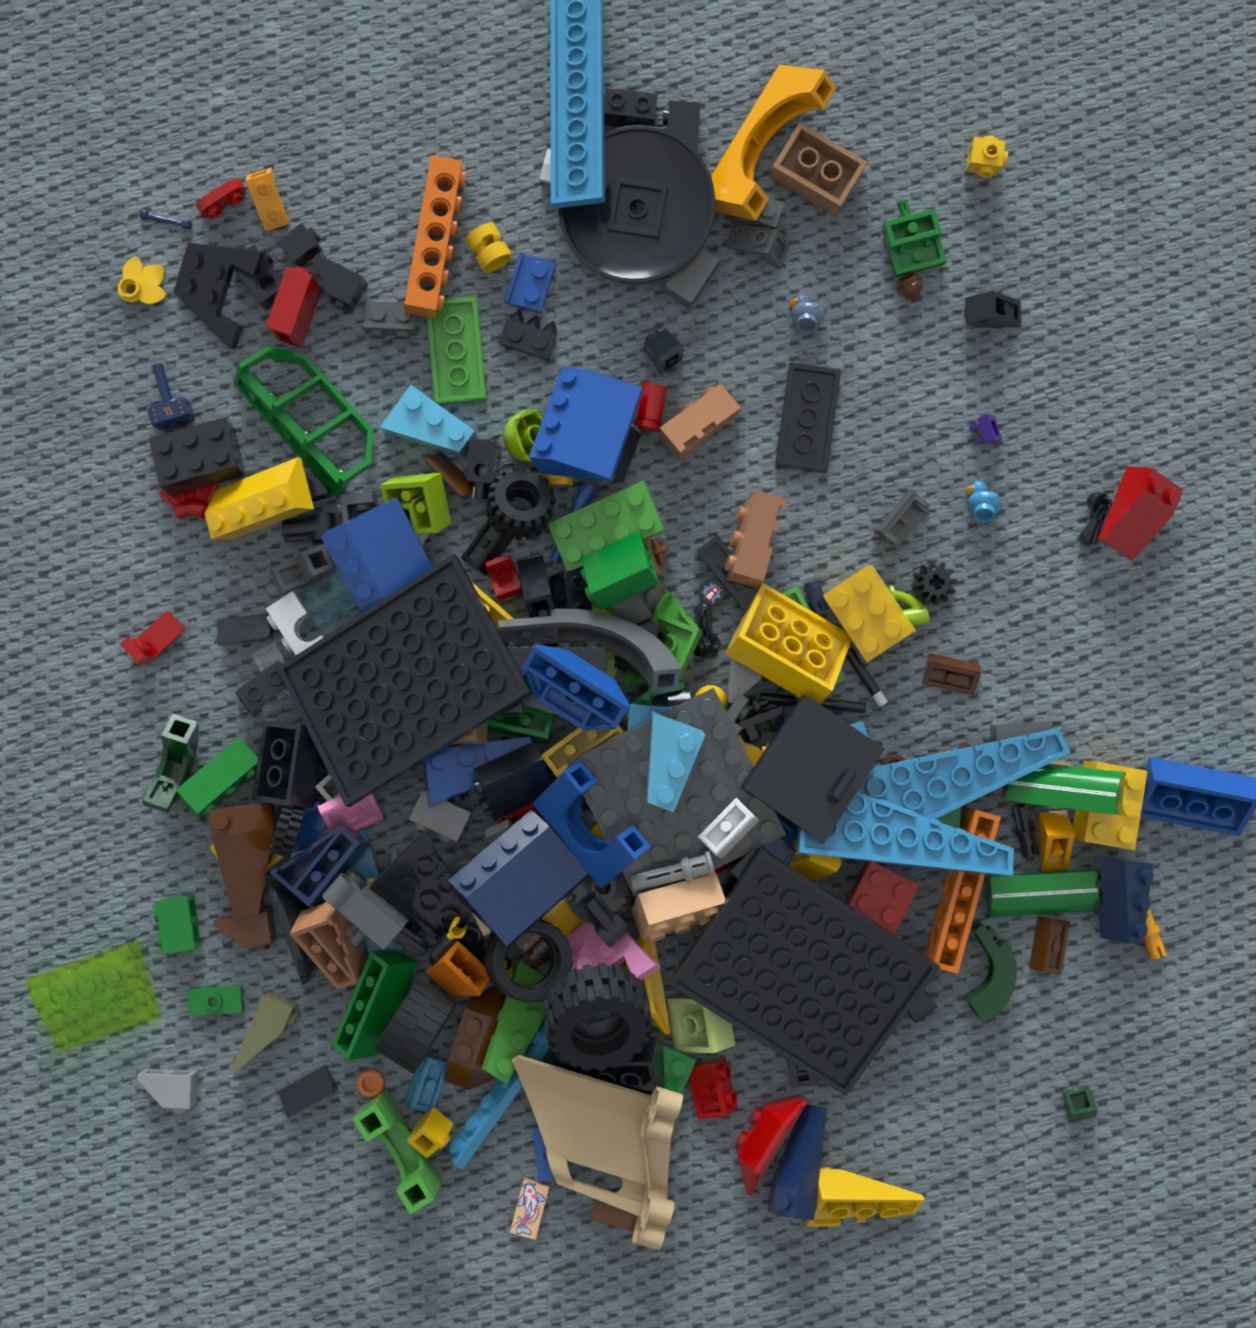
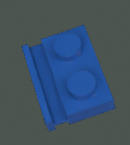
M520 252L505 297V304H511L518 308L541 314L556 263L532 255H524V253Z

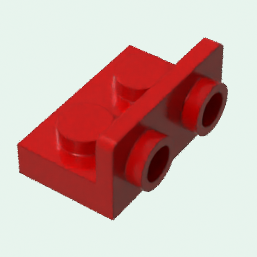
M722 1056L714 1061L695 1063L689 1076V1082L698 1120L728 1116L737 1109L738 1099L732 1087L731 1068L727 1064L726 1057Z

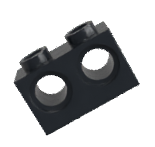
M255 244L248 248L249 250H258ZM267 252L259 275H252L237 266L234 269L265 310L273 306L284 275L280 269L275 272L270 266L274 261ZM269 282H275V287L272 290L265 291V286Z

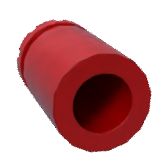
M643 382L641 386L643 393L635 417L637 421L634 422V428L647 433H658L668 388L658 383Z

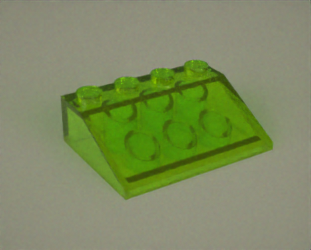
M138 940L25 979L33 1005L60 1051L162 1016Z

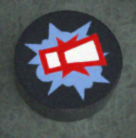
M709 579L701 584L699 598L706 605L716 606L724 599L725 588L720 581Z

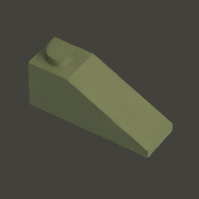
M270 991L263 995L231 1071L237 1072L282 1034L288 1026L291 1028L294 1026L299 1012L295 1011L298 1003Z

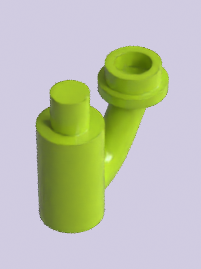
M893 585L888 586L895 600H899L911 607V609L903 610L913 627L930 623L928 609L926 606H923L920 600L910 594L894 590Z

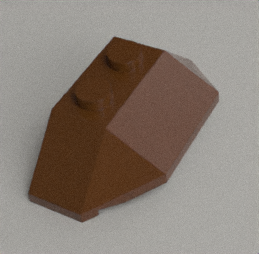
M493 987L478 998L470 997L447 1060L445 1082L470 1090L495 1079V1077L482 1070V1066L492 1034H495L499 1022L497 1020L499 1011L503 1009L507 996L501 993L498 988Z

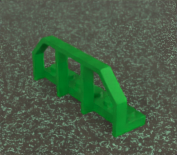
M265 347L238 364L234 386L297 456L301 458L336 499L341 497L346 492L349 482L370 467L373 429L304 353ZM265 359L300 364L312 379L277 400L274 394L268 392L261 385L259 378L254 373H250L249 369ZM320 386L343 413L314 433L309 434L307 431L302 430L296 424L292 414L283 408L315 387ZM348 420H351L365 436L364 461L345 474L342 470L337 469L331 463L327 453L324 450H320L314 443Z

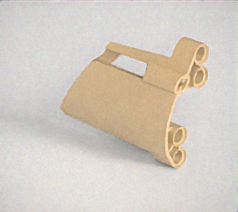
M521 1055L514 1057L512 1063L536 1118L546 1147L549 1166L556 1183L638 1216L632 1243L660 1250L664 1241L666 1226L669 1225L674 1211V1201L667 1199L671 1135L674 1121L678 1117L682 1106L683 1094L656 1086L650 1096ZM567 1161L620 1177L622 1179L620 1191L615 1193L572 1179Z

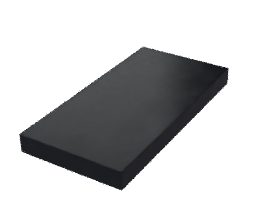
M789 363L775 466L827 473L840 383V369Z

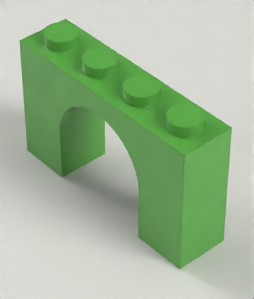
M386 1089L365 1102L352 1120L366 1143L378 1137L390 1151L401 1178L396 1192L411 1215L435 1199L442 1180L429 1158L424 1157L407 1142L412 1130Z

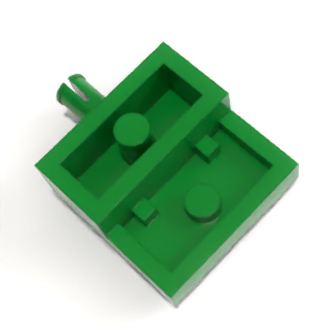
M908 200L897 203L901 217L885 221L881 228L894 277L945 265L947 260L940 239L942 231L935 208L911 214Z
M659 1040L664 1054V1089L682 1094L696 1058L674 1049L671 1045Z

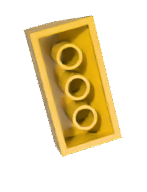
M297 457L216 489L205 512L211 539L232 540L313 510L314 507L301 458Z

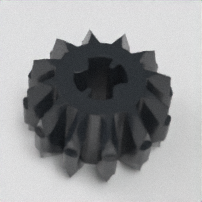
M930 561L929 568L922 564L919 566L921 573L915 572L913 574V577L919 582L912 583L911 587L920 588V591L915 594L916 598L923 594L925 595L923 604H928L932 598L933 605L938 606L940 599L946 603L950 600L948 594H955L956 590L950 585L956 584L957 579L949 578L954 573L953 569L944 571L946 563H940L937 568L935 561ZM933 577L935 581L940 583V586L936 587L937 590H935L933 585H929V581Z

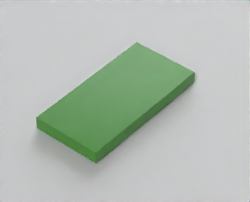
M475 296L445 299L442 311L437 310L436 319L427 317L434 402L438 405L486 401L487 392L478 298Z

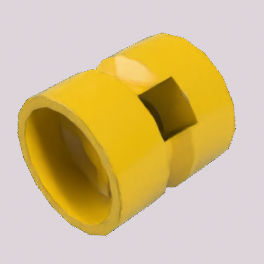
M492 222L475 228L465 239L472 253L478 254L476 260L483 273L493 272L506 265L512 259L509 248L505 242L500 241L502 236L495 223Z

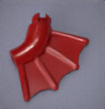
M218 484L171 497L163 490H160L158 494L173 508V512L179 520L188 516L205 519V512Z

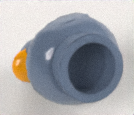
M804 293L798 294L790 301V306L793 308L791 318L796 324L798 331L804 334L816 331L825 318L824 310L820 304L811 302L810 297Z

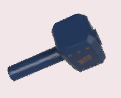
M163 364L153 365L162 402L151 405L148 408L152 426L157 430H165L192 422L194 420V413L190 401L185 397L172 399Z

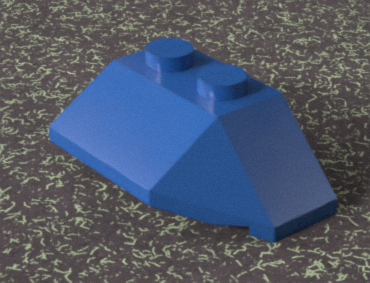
M535 644L522 666L524 675L526 674L536 700L583 731L607 728L616 729L630 706L614 679L569 650Z

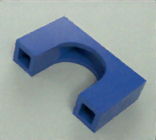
M580 760L565 770L532 804L602 889L651 846L634 825L613 841L600 839L588 829L581 816L580 803L583 796L598 781Z

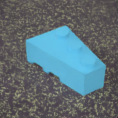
M412 385L409 386L380 426V429L385 434L400 437L462 458L469 449V438L478 437L472 428Z
M651 711L646 799L648 803L674 813L705 734L702 730Z

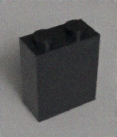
M533 742L473 769L476 780L472 781L478 796L482 795L478 799L479 804L485 814L490 813L494 822L531 805L550 786L544 760Z

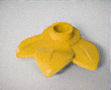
M137 256L125 263L122 269L123 279L118 284V294L124 301L129 303L141 301L150 305L162 301L167 296L166 292L159 287L165 275L163 266L149 265L143 267ZM135 286V287H136L135 292L132 293V294H129V293H128L129 287Z

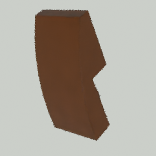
M594 1199L589 1219L634 1232L638 1216Z

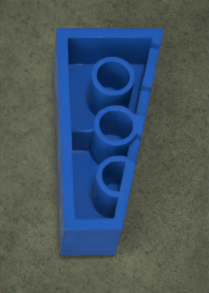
M523 737L487 742V744L448 747L423 761L422 766L428 807H434L442 802L475 790L472 782L476 780L474 768L530 743L531 738Z

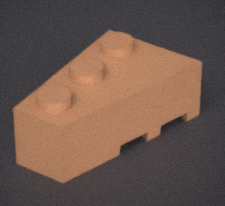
M756 490L743 506L738 507L735 516L738 527L737 531H733L730 540V546H733L732 555L727 557L725 563V570L728 571L726 580L757 588L764 581L773 550L771 548L773 532H778L780 523H776L777 513L781 507H785L786 498Z

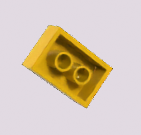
M873 565L865 566L823 595L866 662L873 660L916 632Z
M1083 761L1082 767L1126 772L1121 815L1075 810L1073 822L1074 840L1135 851L1147 771L1096 761Z

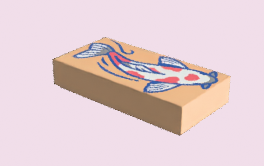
M524 1178L510 1233L536 1240L550 1184Z

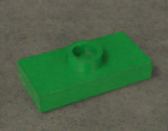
M243 984L189 988L187 990L189 1017L244 1012Z

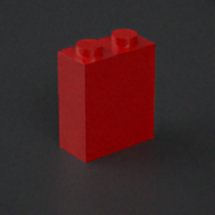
M296 266L295 269L286 267L266 324V328L278 341L299 348L303 347L322 289L316 282L317 280L305 268Z

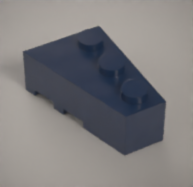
M340 825L314 842L311 847L300 854H296L291 860L279 868L276 867L270 873L308 907H314L324 903L323 893L340 874H344L349 867H353L370 843L352 827Z
M1095 856L1096 865H1101L1102 880L1097 881V889L1102 890L1103 904L1098 905L1100 938L1129 944H1144V938L1147 935L1146 918L1147 911L1150 908L1149 892L1150 884L1153 881V864Z

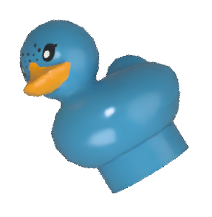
M975 481L966 488V493L971 495L968 499V507L974 514L975 520L983 523L992 521L1002 508V501L999 495L988 491L987 485L983 481Z

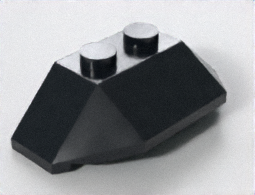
M277 880L268 882L266 889L302 985L313 979L318 967L289 933L300 912L311 907H308L281 882Z

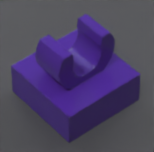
M985 415L977 419L979 424L969 427L970 431L978 429L981 431V437L974 440V444H994L1003 441L995 416Z

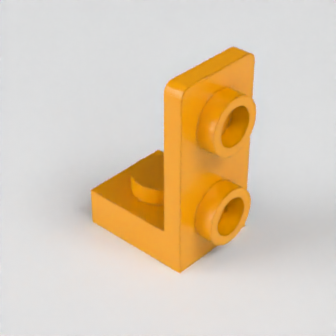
M272 167L247 175L246 184L265 231L288 225L289 218L277 190Z

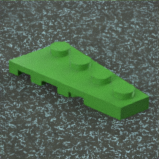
M515 960L512 980L517 984L533 985L544 977L523 962ZM506 996L503 1009L499 1011L497 1018L499 1022L495 1034H492L482 1070L501 1082L508 1083L515 1070L512 1059L518 1055L523 1056L544 1019V1000L538 1003H524Z

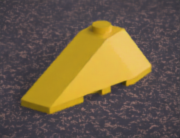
M823 1167L820 1168L814 1221L806 1220V1227L841 1225L840 1219L856 1217L857 1223L865 1222L866 1218L872 1217L877 1213L880 1214L881 1218L916 1214L924 1202V1196L845 1170Z

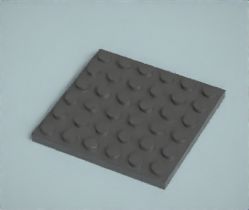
M714 688L661 713L664 716L702 730L705 734L674 813L650 804L646 799L651 719L567 760L569 768L581 760L598 781L584 797L606 841H613L634 825L651 846L622 872L635 898L640 893L686 880L681 879L634 892L630 875L681 863L684 857L688 859L705 855L707 851H710L715 870L749 853L753 848L757 849L786 835L775 811L740 788L753 766ZM735 798H738L759 821L721 859L698 836Z

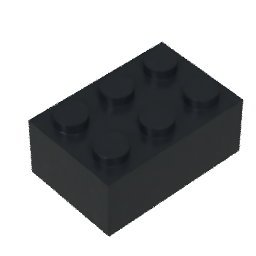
M226 417L149 438L159 487L170 497L246 476L235 428Z
M264 721L252 800L286 806L313 808L320 754L305 725Z

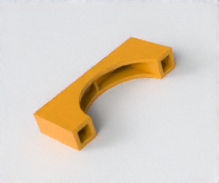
M779 65L711 176L715 191V212L754 221L757 220L769 200V197L754 182V170L759 155L769 139L785 123L804 112L818 109L824 110L837 88L825 70Z

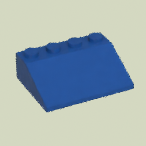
M562 367L529 458L540 474L612 481L643 393L642 387L588 369Z
M397 497L326 531L320 536L361 613L433 567Z

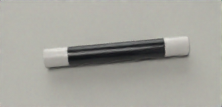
M850 645L846 658L878 706H883L888 700Z

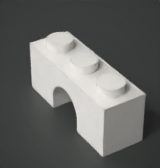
M292 591L266 608L269 613L267 620L275 630H280L284 636L281 641L289 652L293 651L297 655L324 638L321 635L310 642H305L301 638L299 633L300 625L312 615L297 593Z

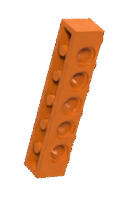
M431 155L404 304L405 313L436 319L437 310L442 311L445 295L440 294L441 286H447L449 270H445L446 261H451L453 245H449L450 236L455 237L458 221L453 220L454 212H460L462 196H457L459 187L464 188L466 172L462 171V161ZM442 185H446L450 187L451 190L443 192L439 189V187ZM436 210H443L447 214L445 216H437L434 212ZM433 234H438L442 239L440 241H433L429 237ZM428 259H435L438 262V264L435 266H429L425 263V261ZM429 283L433 285L434 289L424 291L421 289V285Z
M965 807L960 829L966 830V832L978 837L995 841L1001 817ZM948 870L925 952V955L937 962L942 970L956 974L959 972L985 874Z

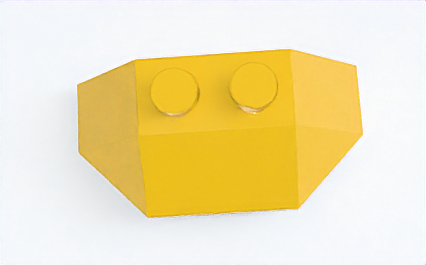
M639 935L636 939L638 944L659 964L655 942H650V939L641 941ZM627 962L621 963L623 971H630ZM659 968L641 980L647 991L653 1026L664 1034H671Z

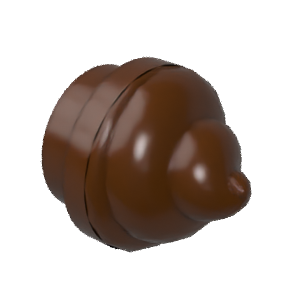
M916 273L908 274L897 281L899 295L905 296L906 299H912L914 302L919 299L923 281L920 277L918 278Z

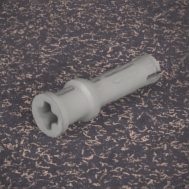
M707 851L705 855L691 859L684 857L681 863L630 875L634 892H638L639 890L681 879L690 882L698 876L706 874L713 876L716 874L710 851Z

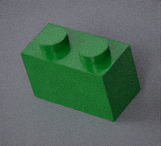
M194 894L155 901L156 906H154L153 915L155 921L159 924L160 931L157 934V943L159 948H162L163 955L195 950L202 946Z

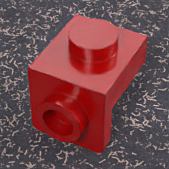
M510 555L499 556L485 563L498 601L523 593Z

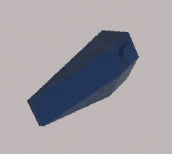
M806 1105L795 1122L771 1182L768 1212L795 1219L814 1221L827 1115L826 1107Z

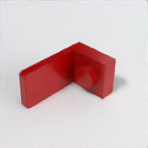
M166 611L136 639L127 637L120 645L137 664L148 665L184 633L185 628L171 612Z

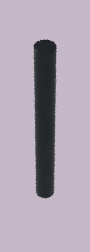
M760 693V700L767 698L769 704L792 706L797 703L793 695ZM825 699L820 704L828 710L865 713L866 711L865 702Z

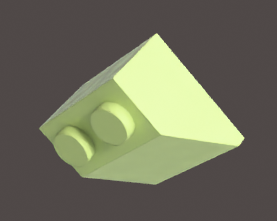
M686 995L667 998L674 1049L681 1052L716 1053L735 1046L731 1023Z

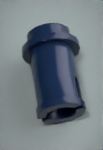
M819 579L805 583L803 591L807 592L812 612L815 614L820 612L818 601L822 611L828 610L829 607L823 597L822 586L824 584H820Z

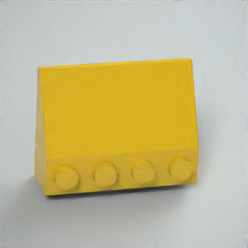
M762 583L735 631L725 654L796 696L801 697L804 694L821 704L833 691L852 639L843 629Z

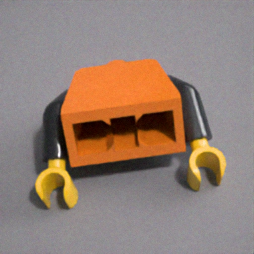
M456 917L452 921L449 933H444L432 946L429 955V963L431 965L427 969V973L434 983L439 984L452 996L478 998L491 990L494 985L491 983L489 976H487L486 967L459 941L455 942L454 938H462L468 928V923L464 928H458L456 925L460 917ZM504 960V966L506 969L507 961ZM513 968L506 970V973L510 978L512 976Z

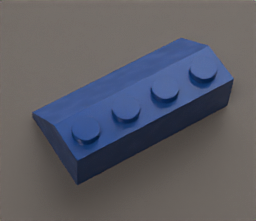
M1150 757L1144 768L1147 771L1140 817L1240 836L1256 809V777Z

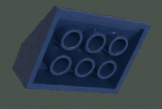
M530 810L448 881L454 895L509 948L589 876V873L555 832L534 811Z

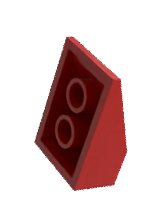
M1127 466L1098 540L1126 558L1134 560L1174 515L1183 489L1153 468Z

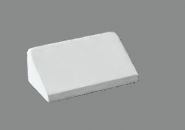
M735 798L698 837L717 857L722 859L758 823L759 819L738 798Z

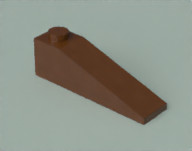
M262 803L210 810L212 839L233 917L236 919L259 915L262 911L267 884L265 880L267 865L270 864L272 856L269 853V849L276 830L273 803Z

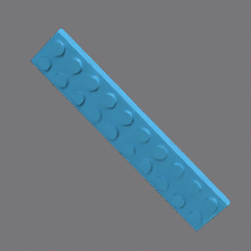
M550 0L551 205L555 209L605 202L603 0Z

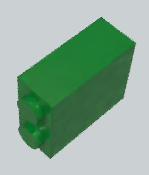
M639 531L581 557L583 563L581 574L588 585L585 588L586 595L591 603L595 601L600 610L659 584L650 548Z

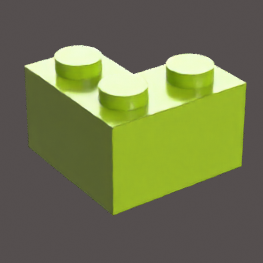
M441 473L395 476L380 485L384 503L397 497L403 509H409L412 527L416 534L438 533L452 524Z

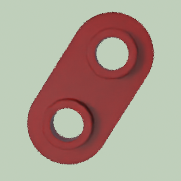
M240 179L229 180L201 198L196 204V208L203 218L214 219L220 216L223 212L222 209L230 204L236 205L240 203L245 197L246 188Z

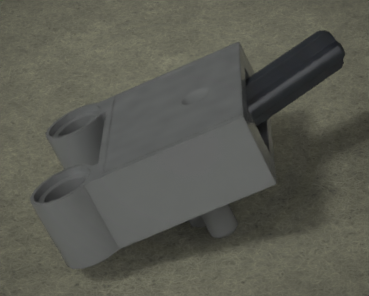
M349 867L344 874H340L323 893L322 897L352 922L347 928L346 934L350 937L349 941L354 946H358L368 936L383 950L395 939L418 956L425 955L428 952L429 943L405 927L409 919L369 889L371 883L354 868Z

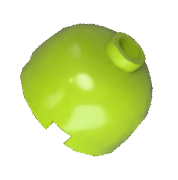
M528 409L517 413L509 419L504 428L503 439L508 453L516 460L524 463H533L529 455L544 417L537 412L540 411L537 409Z

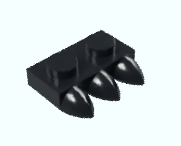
M521 310L514 312L509 319H506L499 345L549 361L557 337L555 322H549L541 330L537 315L530 318L526 324H523L524 319Z

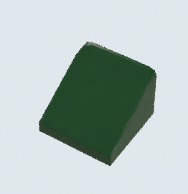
M1088 1085L1062 1092L1070 1123L1096 1117L1098 1110Z

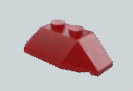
M799 1094L765 1102L760 1109L756 1107L749 1118L751 1125L746 1132L742 1130L735 1141L737 1146L736 1152L745 1190L748 1195L752 1196L758 1183L808 1102L803 1095Z

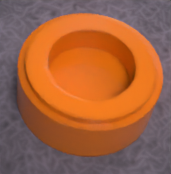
M376 1069L365 1070L357 1080L359 1092L366 1097L379 1095L385 1086L383 1074Z

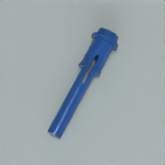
M582 482L581 486L578 485L577 488L579 490L569 508L571 513L588 506L592 497L597 495L595 493L597 488L586 482ZM556 545L549 559L559 563L561 555Z

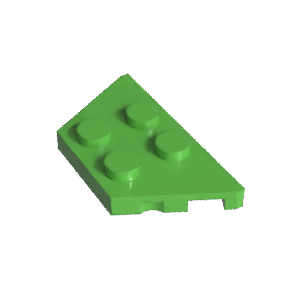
M665 590L666 593L660 598L650 622L660 624L669 631L664 645L674 655L681 668V680L703 631L675 597ZM626 674L623 681L630 686L648 684L644 678Z

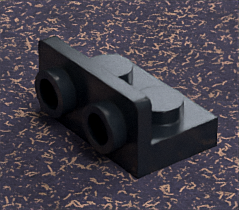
M581 570L563 571L550 576L556 609L592 611L591 602L585 592V588L588 585L582 577Z

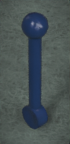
M141 210L139 213L140 218L143 220L152 219L189 230L192 228V224L187 221H178L150 214L147 210Z

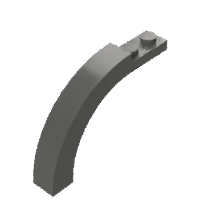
M550 609L549 616L498 621V631L505 643H518L519 647L530 646V643L535 642L584 645V643H600V647H606V651L623 658L633 665L643 675L651 692L678 690L681 668L671 651L658 638L645 629L619 617L589 610Z

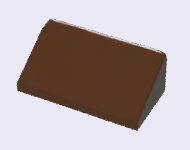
M438 452L425 459L426 464L435 473H441L442 480L462 500H466L473 493L474 483L467 481V476L443 452Z
M928 653L922 684L974 695L981 675L980 664Z
M1037 916L1029 964L1030 969L1044 973L1061 974L1069 921Z

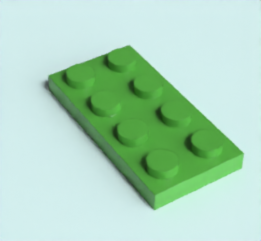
M641 481L548 523L567 571H575L582 568L581 557L637 531L640 532L644 540L666 531L645 481Z

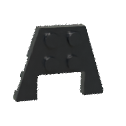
M187 243L174 293L227 347L236 348L243 326L221 314L235 266L252 275H259L266 252L262 250Z

